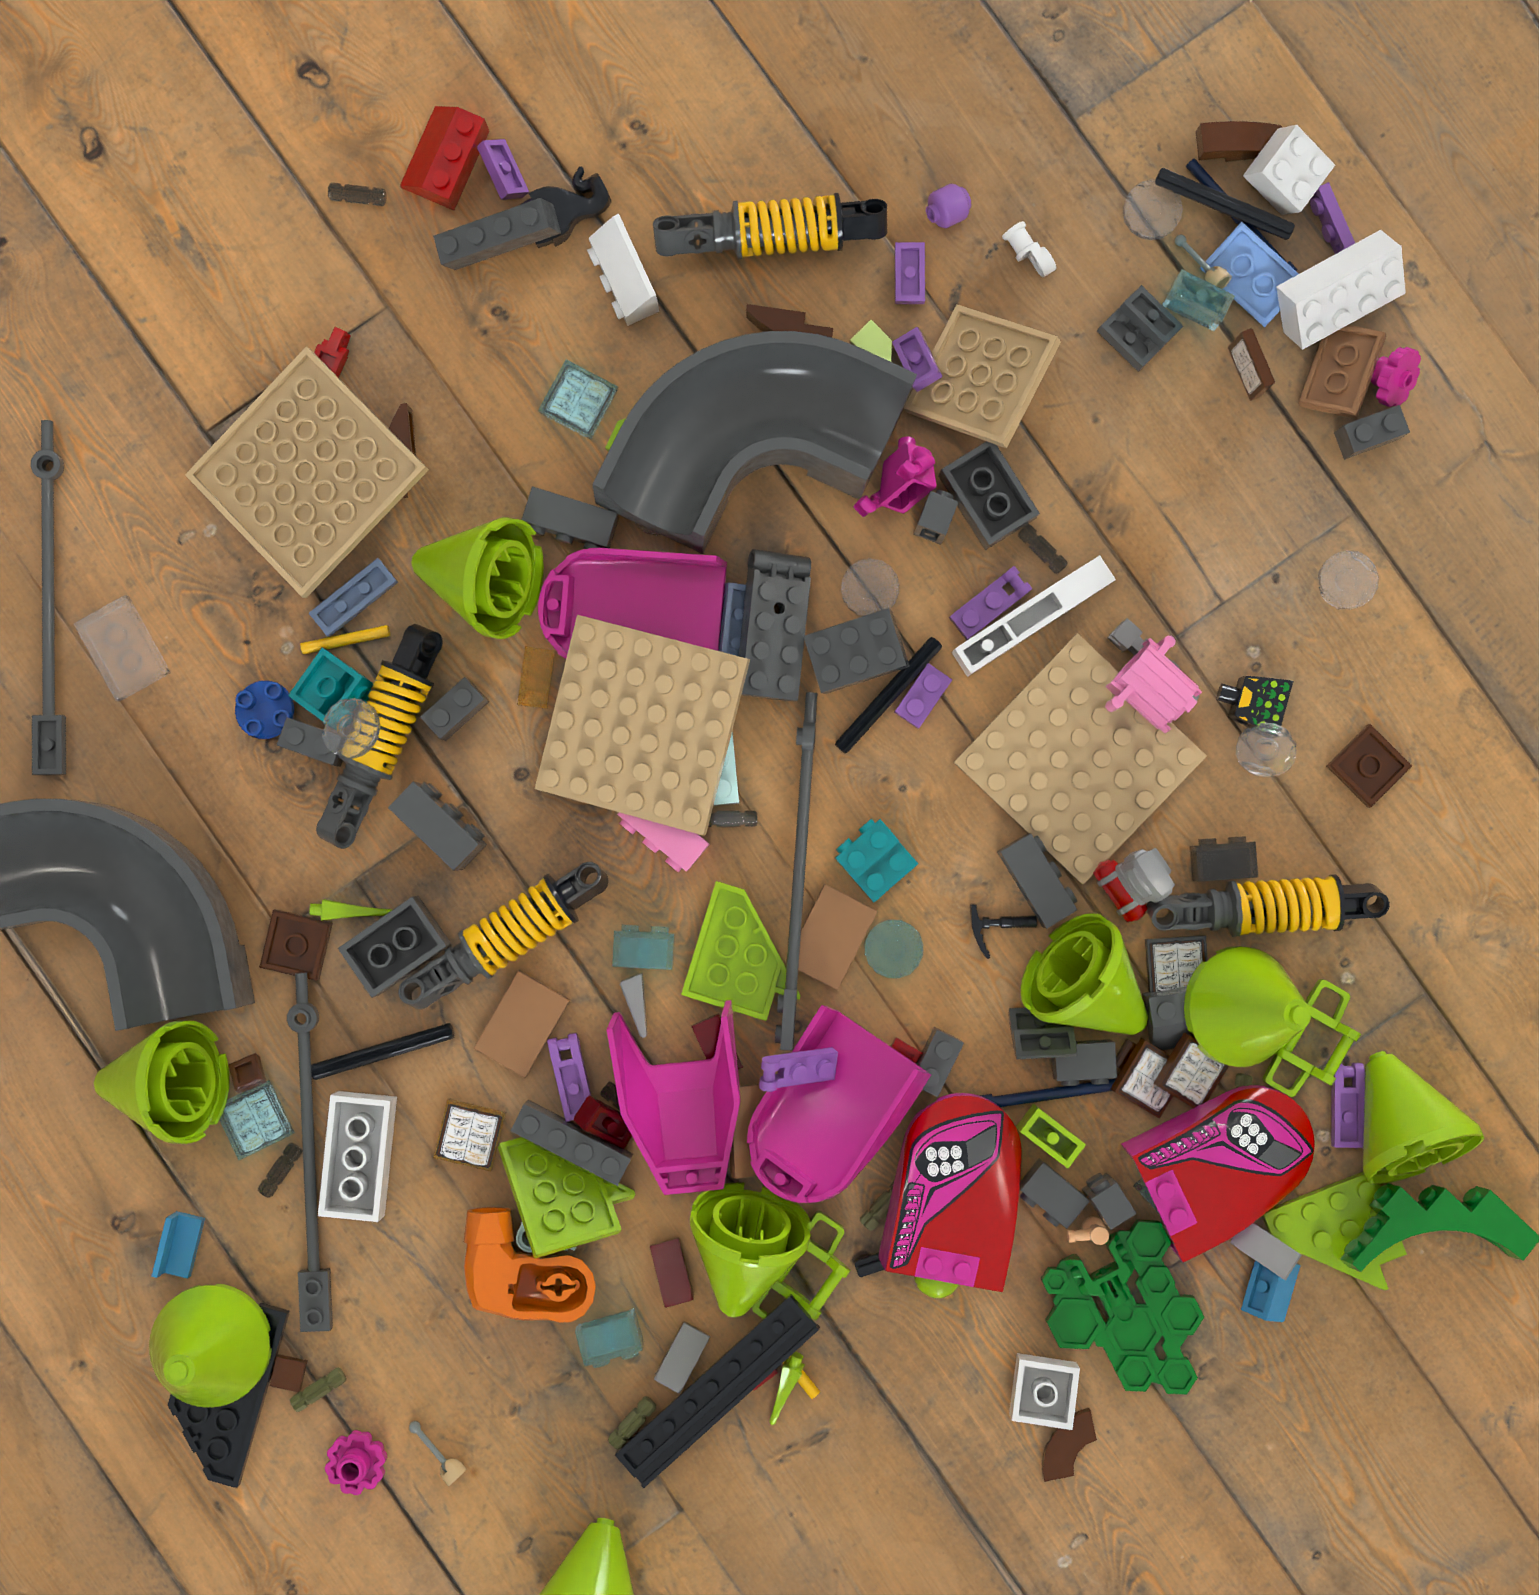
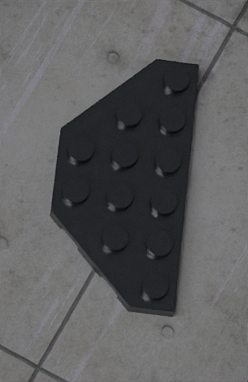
M265 1303L258 1305L263 1310L270 1325L269 1337L272 1352L268 1367L260 1381L242 1398L224 1406L197 1407L182 1402L172 1394H170L167 1405L172 1415H176L183 1428L182 1433L193 1453L196 1452L204 1467L202 1470L207 1479L234 1488H238L241 1484L276 1356L278 1355L290 1313L289 1310Z

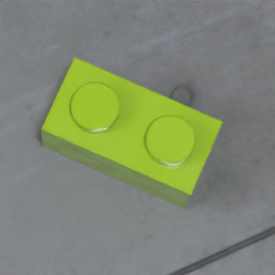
M1034 1103L1016 1126L1023 1135L1066 1168L1071 1166L1086 1146L1082 1140Z

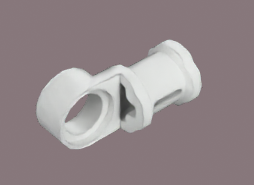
M1019 222L1005 232L1002 238L1004 241L1008 240L1017 254L1015 258L1018 262L1028 257L1041 277H1045L1056 270L1055 261L1045 247H1040L1038 242H1033L1025 229V222Z

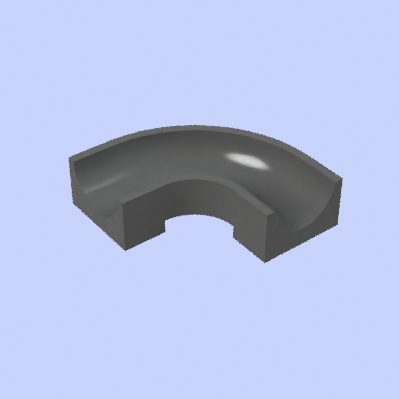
M768 331L745 334L703 348L683 359L664 373L645 391L631 409L592 484L595 503L703 554L728 504L731 492L743 478L760 468L771 465L801 467L808 470L807 476L856 499H860L900 418L917 374L842 340L797 331Z
M29 799L0 804V930L54 921L71 926L85 935L95 946L103 962L115 1031L191 1015L230 1010L255 1003L245 945L239 944L235 924L227 903L202 863L171 834L145 818L101 803L68 799Z

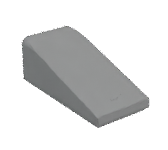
M643 973L622 980L620 986L640 1037L644 1038L648 1035Z
M1255 1223L1236 1234L1230 1242L1285 1281L1302 1256Z
M684 1322L658 1367L654 1380L680 1394L710 1336Z

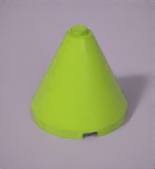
M509 517L498 518L421 547L413 555L411 561L414 573L481 635L496 639L509 638L522 629L517 624L524 615H532L539 599L543 582L544 563L542 547L534 545L531 536L535 535L536 532L527 522Z
M1094 913L1074 917L1048 935L1053 941L1042 954L1038 950L1034 952L1023 974L1021 999L1023 1005L1036 1018L1048 1023L1134 1035L1145 1029L1148 1013L1119 929L1105 917Z
M1233 946L1216 951L1217 954L1207 962L1202 961L1189 980L1184 1000L1186 1026L1188 1031L1193 1032L1199 1043L1197 1047L1210 1059L1235 1067L1253 1066L1270 1058L1301 1032L1310 1022L1311 1011L1283 967L1272 956L1251 947Z
M174 1021L165 1024L99 1070L95 1076L94 1088L101 1098L160 1140L173 1144L193 1143L204 1138L206 1134L203 1132L209 1125H216L223 1114L229 1092L228 1061L226 1054H219L214 1041L219 1039L206 1025L197 1021Z
M1381 1051L1368 1058L1369 1062L1365 1065L1363 1172L1368 1182L1370 1181L1373 1185L1387 1184L1426 1172L1425 1168L1439 1162L1445 1165L1472 1151L1484 1141L1485 1137L1479 1124L1395 1055L1386 1054L1385 1051Z
M739 1182L725 1183L724 1188L721 1190L703 1191L695 1199L690 1216L691 1231L718 1306L723 1313L733 1318L745 1315L805 1253L811 1237L810 1218L797 1202L785 1200L772 1193L765 1186H762L761 1192L744 1190L745 1183Z
M218 1283L216 1285H197L191 1287L170 1300L160 1311L153 1324L149 1340L152 1368L163 1387L182 1402L197 1407H219L230 1404L246 1395L260 1381L268 1367L272 1348H270L269 1331L271 1329L269 1322L261 1307L249 1295L235 1287Z
M597 1518L596 1523L591 1522L539 1595H634L620 1529L614 1526L615 1521Z

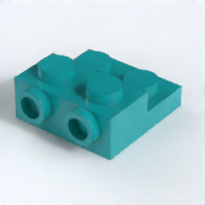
M322 647L288 696L325 724L340 732L342 728H347L353 723L355 719L354 712L359 704H364L369 700L368 694L372 691L373 682Z
M871 818L858 830L861 835L852 842L848 838L836 849L839 855L835 859L874 903L917 866L918 862L881 819L874 822Z

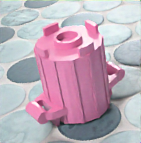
M1166 636L1157 644L1151 638L1142 643L1144 647L1129 660L1112 682L1105 686L1115 695L1106 702L1105 707L1107 711H1116L1123 706L1124 700H1126L1154 727L1164 733L1171 730L1167 725L1168 722L1175 721L1185 711L1187 713L1191 711L1197 703L1192 696L1196 697L1202 691L1194 681L1164 655L1168 649L1175 645V639L1172 636Z

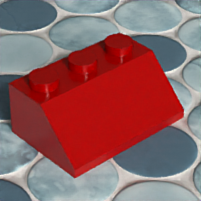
M435 106L400 187L454 211L480 154L477 146L483 140H486L490 132L485 118L459 107Z

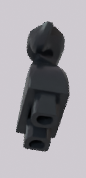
M580 166L572 179L574 190L578 193L592 192L593 195L590 198L582 197L568 190L553 186L542 187L529 193L530 199L522 204L538 198L552 203L561 234L535 242L538 248L552 243L555 247L562 244L570 237L574 227L580 221L599 216L606 211L611 204V198L598 173L582 180L584 169Z

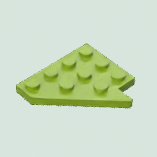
M716 881L681 995L724 1008L726 1000H732L733 1011L767 1021L775 993L784 995L786 967L745 889ZM797 991V999L800 1000L801 995Z
M523 1137L499 1143V1153L534 1259L621 1232L622 1229L613 1204L633 1199L636 1195L634 1190L621 1183L616 1186Z
M1364 1172L1276 1205L1262 1216L1268 1233L1298 1253L1382 1290H1388L1389 1288L1380 1265L1407 1255L1404 1245L1400 1241L1374 1258L1362 1272L1349 1268L1340 1260L1345 1253L1344 1249L1347 1244L1358 1238L1363 1232V1226L1368 1219L1377 1215L1369 1205L1374 1200V1194L1380 1188V1185H1373L1370 1181L1368 1182Z

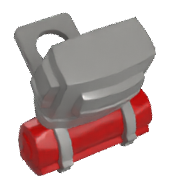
M1156 848L1149 851L1141 849L1132 852L1120 864L1114 859L1100 862L1093 872L1098 880L1096 883L1099 887L1102 886L1117 908L1116 912L1119 916H1123L1126 923L1141 919L1147 911V902L1157 903L1162 901L1172 893V888L1175 886L1169 876L1171 869Z

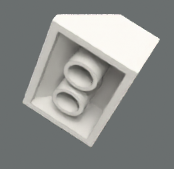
M617 214L589 237L591 248L587 249L593 265H600L603 275L599 276L606 293L610 291L613 293L616 301L611 304L617 318L621 319L624 317L627 326L659 312L655 291L621 217Z

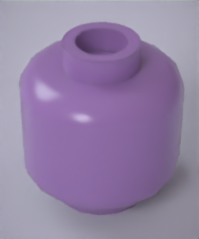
M952 183L933 191L928 197V206L926 207L928 219L941 228H949L965 220L971 208L970 196L965 188Z

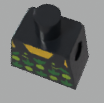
M1243 676L1238 679L1236 687L1221 683L1216 700L1231 704L1228 718L1267 737L1279 736L1294 681Z

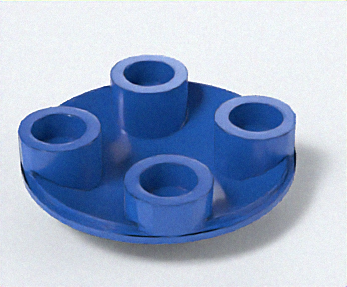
M258 681L240 691L235 699V715L241 729L248 735L258 739H270L280 735L286 717L293 719L294 702L288 696L289 692L286 688L277 682Z

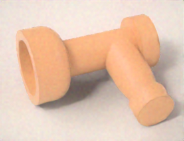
M1090 1216L1082 1222L1080 1230H1068L1067 1238L1069 1243L1093 1241L1097 1245H1103L1108 1241L1109 1233L1106 1230L1105 1223L1099 1217Z

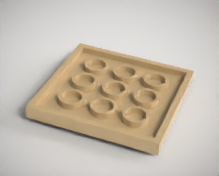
M956 305L932 351V355L943 377L918 392L913 389L904 409L907 413L1007 448L1061 341L1058 336Z

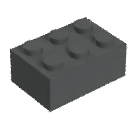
M984 442L941 469L938 477L947 491L954 496L953 500L959 501L957 507L985 550L1029 524L1040 514L996 444Z
M889 608L803 636L820 691L823 694L910 667L893 611Z
M413 781L388 808L453 871L463 870L487 845L482 840L485 835L475 825L465 824L461 820L464 815L453 804H444L439 799L442 796L441 792L431 783Z
M413 896L340 946L338 950L371 998L382 994L452 944L420 897Z

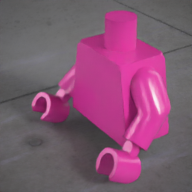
M912 437L900 438L898 440V449L883 463L880 490L871 495L870 499L867 495H864L854 504L853 508L862 517L882 506L902 514L907 512L928 495L930 491L936 488L935 459L932 453L925 447L917 446L915 439Z

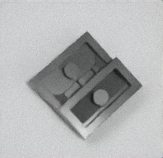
M1141 285L1098 328L1097 332L1139 372L1178 333L1183 325Z
M1009 1008V1024L1016 1060L1077 1056L1074 1027L1041 1021L1027 1008Z

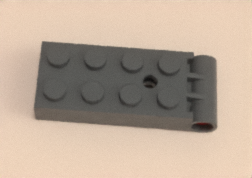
M756 549L750 551L739 656L750 659L741 694L743 696L798 701L804 649L803 636H805L811 583V577H809L811 559L809 557ZM775 604L779 606L778 614L774 611Z

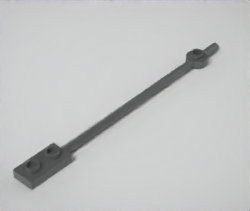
M41 420V450L33 455L31 469L37 477L41 478L43 715H32V775H66V716L55 715L54 480L62 475L64 462L54 452L53 421ZM53 462V468L47 471V463Z
M806 692L803 728L797 727L796 745H802L786 982L784 995H778L777 1013H783L782 1025H776L775 1043H780V1050L790 1051L794 1048L799 953L813 753L815 747L818 693Z
M307 972L295 973L296 1005L291 1007L287 1014L289 1027L298 1033L308 1269L298 1272L300 1332L330 1331L333 1328L330 1268L320 1269L310 1048V1031L319 1022V1012L308 1001ZM299 1013H303L306 1016L304 1024L297 1020Z

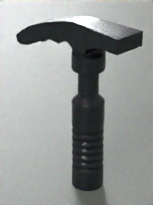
M970 904L973 934L981 952L987 959L990 958V954L983 942V935L980 934L982 928L989 929V927L993 926L1001 928L1037 927L1036 916L1000 917V919L983 917L980 920L977 913V905Z

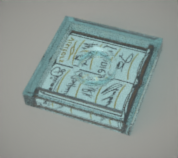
M566 359L538 411L544 416L591 440L615 397L618 386Z
M270 1080L228 1099L219 1120L238 1160L295 1133Z

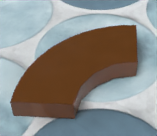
M1090 1408L1075 1412L1073 1430L1057 1428L1046 1443L1042 1458L1044 1482L1074 1476V1462L1077 1454L1085 1445L1097 1440Z

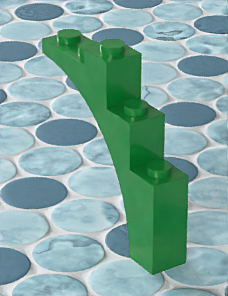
M1387 1183L1375 1192L1374 1200L1369 1205L1377 1215L1368 1219L1363 1226V1232L1358 1238L1347 1244L1344 1249L1345 1253L1340 1260L1349 1268L1362 1272L1384 1250L1409 1237L1434 1231H1461L1475 1234L1497 1246L1509 1257L1524 1261L1538 1244L1539 1235L1490 1189L1475 1186V1188L1470 1189L1464 1195L1463 1202L1461 1203L1446 1188L1431 1185L1420 1193L1419 1201L1417 1202L1402 1187Z

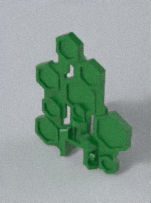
M1136 1219L1130 1230H1118L1110 1234L1105 1245L1114 1262L1091 1274H1088L1077 1254H1071L1060 1260L1056 1267H1048L1041 1277V1281L1048 1294L1056 1295L1052 1299L1055 1305L1045 1320L1060 1348L1089 1349L1093 1342H1095L1097 1347H1103L1125 1391L1146 1392L1153 1382L1162 1385L1167 1394H1188L1198 1377L1189 1359L1183 1356L1180 1347L1188 1335L1195 1333L1204 1319V1315L1193 1295L1179 1294L1168 1267L1162 1261V1257L1171 1245V1241L1159 1220ZM1134 1269L1138 1274L1135 1284L1145 1303H1136L1126 1283ZM1107 1281H1110L1114 1289L1113 1292L1111 1291ZM1091 1296H1099L1109 1316L1106 1323ZM1162 1336L1164 1341L1161 1346L1166 1354L1164 1360L1159 1359L1154 1351V1347Z

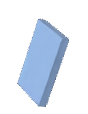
M1243 222L1233 230L1205 261L1211 268L1220 266L1227 270L1232 277L1223 290L1264 328L1280 311L1276 286L1299 274ZM1200 267V269L1206 274V271L1202 267Z

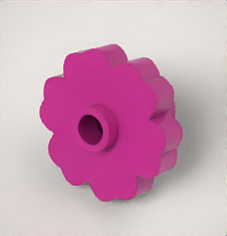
M1398 347L1389 357L1382 356L1378 359L1371 383L1379 387L1376 398L1380 404L1392 407L1401 405L1407 400L1409 391L1415 387L1420 374L1418 365L1421 361V356L1417 350L1409 347Z
M353 1430L348 1438L339 1436L327 1451V1456L330 1460L325 1466V1472L328 1475L329 1482L331 1484H340V1489L344 1494L359 1495L364 1488L374 1489L385 1475V1469L382 1465L388 1458L382 1442H372V1435L369 1432Z

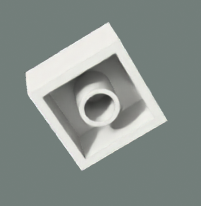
M1292 125L1275 131L1243 176L1281 215L1299 213L1303 210L1335 164L1298 125Z
M1017 1353L1009 1411L1011 1420L1073 1430L1080 1373L1077 1362Z

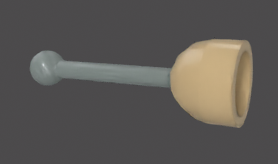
M1184 235L1176 236L1175 244L1179 247L1182 246L1206 271L1205 283L1213 293H1218L1224 289L1232 277L1227 270L1220 266L1211 268L1186 242L1187 239Z
M418 1421L410 1423V1432L416 1433L442 1463L440 1475L443 1481L450 1486L467 1470L466 1467L457 1459L451 1458L446 1460L423 1433L420 1423Z

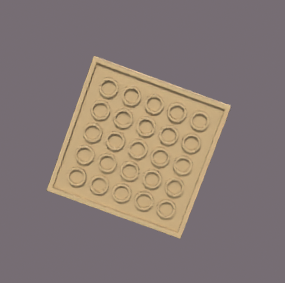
M306 346L195 463L185 476L301 597L307 598L429 469Z
M577 615L535 789L695 834L706 835L750 659Z
M1077 633L964 750L954 763L1027 833H1031L1033 837L1038 836L1047 852L1083 885L1093 875V872L1098 867L1097 865L1107 860L1207 755L1172 722L1167 723L1171 730L1164 733L1154 727L1126 700H1124L1123 706L1116 711H1107L1105 707L1106 702L1115 695L1105 686L1112 682L1119 672Z

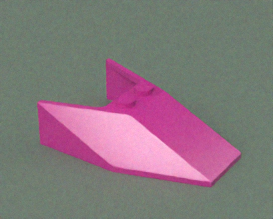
M726 1000L724 1004L715 1055L711 1059L660 1065L649 1064L620 1012L613 1013L606 1030L620 1113L663 1194L670 1195L723 1189L741 1101L732 1000Z

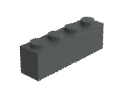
M538 198L442 232L433 237L441 265L458 270L561 234L554 205L542 198Z
M530 1100L524 1103L510 1130L618 1186L633 1156V1153L583 1130L579 1125L571 1121L566 1122L565 1118Z

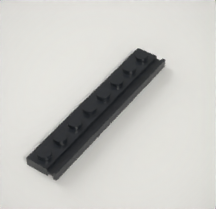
M790 1294L619 1449L615 1456L631 1475L640 1481L641 1486L645 1488L819 1331L820 1326L812 1320L809 1313Z

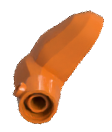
M482 1207L467 1211L463 1241L467 1243L464 1269L467 1292L473 1308L522 1321L551 1320L555 1322H573L585 1315L593 1303L596 1286L593 1273L582 1259L570 1255L542 1256L534 1259L532 1252H515L511 1244L515 1240L511 1209L504 1207Z

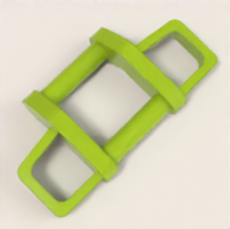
M1319 979L1305 1000L1310 1008L1311 1018L1343 1035L1324 1069L1321 1070L1292 1054L1293 1049L1305 1030L1304 1028L1275 1053L1263 1076V1081L1290 1097H1294L1309 1075L1330 1086L1333 1085L1336 1080L1334 1075L1353 1041L1357 1042L1361 1036V1033L1340 1023L1350 1000L1348 992L1327 980ZM1324 987L1340 996L1339 1004L1332 1018L1312 1007ZM1282 1059L1302 1070L1289 1089L1273 1081V1075Z
M816 1211L810 1219V1231L817 1221L823 1220L835 1228L837 1234L828 1250L810 1239L807 1251L826 1263L833 1271L811 1302L801 1293L783 1282L795 1263L771 1287L785 1298L792 1294L814 1320H817L821 1315L820 1309L842 1277L846 1278L851 1271L833 1255L844 1235V1228L822 1211ZM770 1289L752 1307L753 1312L763 1319L769 1313L761 1309L760 1304Z

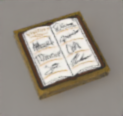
M448 1099L433 1158L491 1172L506 1112Z

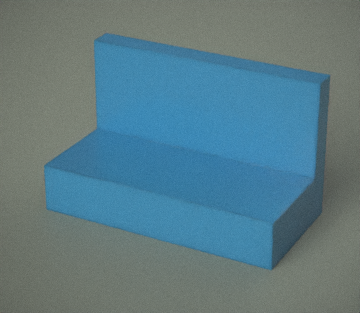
M178 1211L166 1217L151 1277L158 1278L164 1273L187 1279L191 1277L205 1218Z
M1255 1260L1241 1310L1265 1321L1284 1322L1301 1265L1296 1264L1285 1281Z

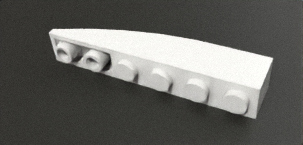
M1099 555L955 648L951 653L968 677L1116 579Z

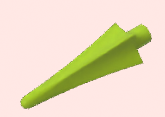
M326 899L322 900V904H310V915L321 916V921L360 916H385L392 911L391 909L363 907Z
M794 1352L790 1359L785 1360L782 1366L777 1397L769 1420L771 1425L776 1424L787 1398L802 1375L801 1371L805 1364L801 1363L803 1355L799 1352Z

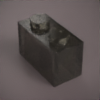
M1246 836L1228 837V843L1217 844L1216 838L1198 839L1199 845L1190 846L1192 881L1258 878L1256 842H1246Z

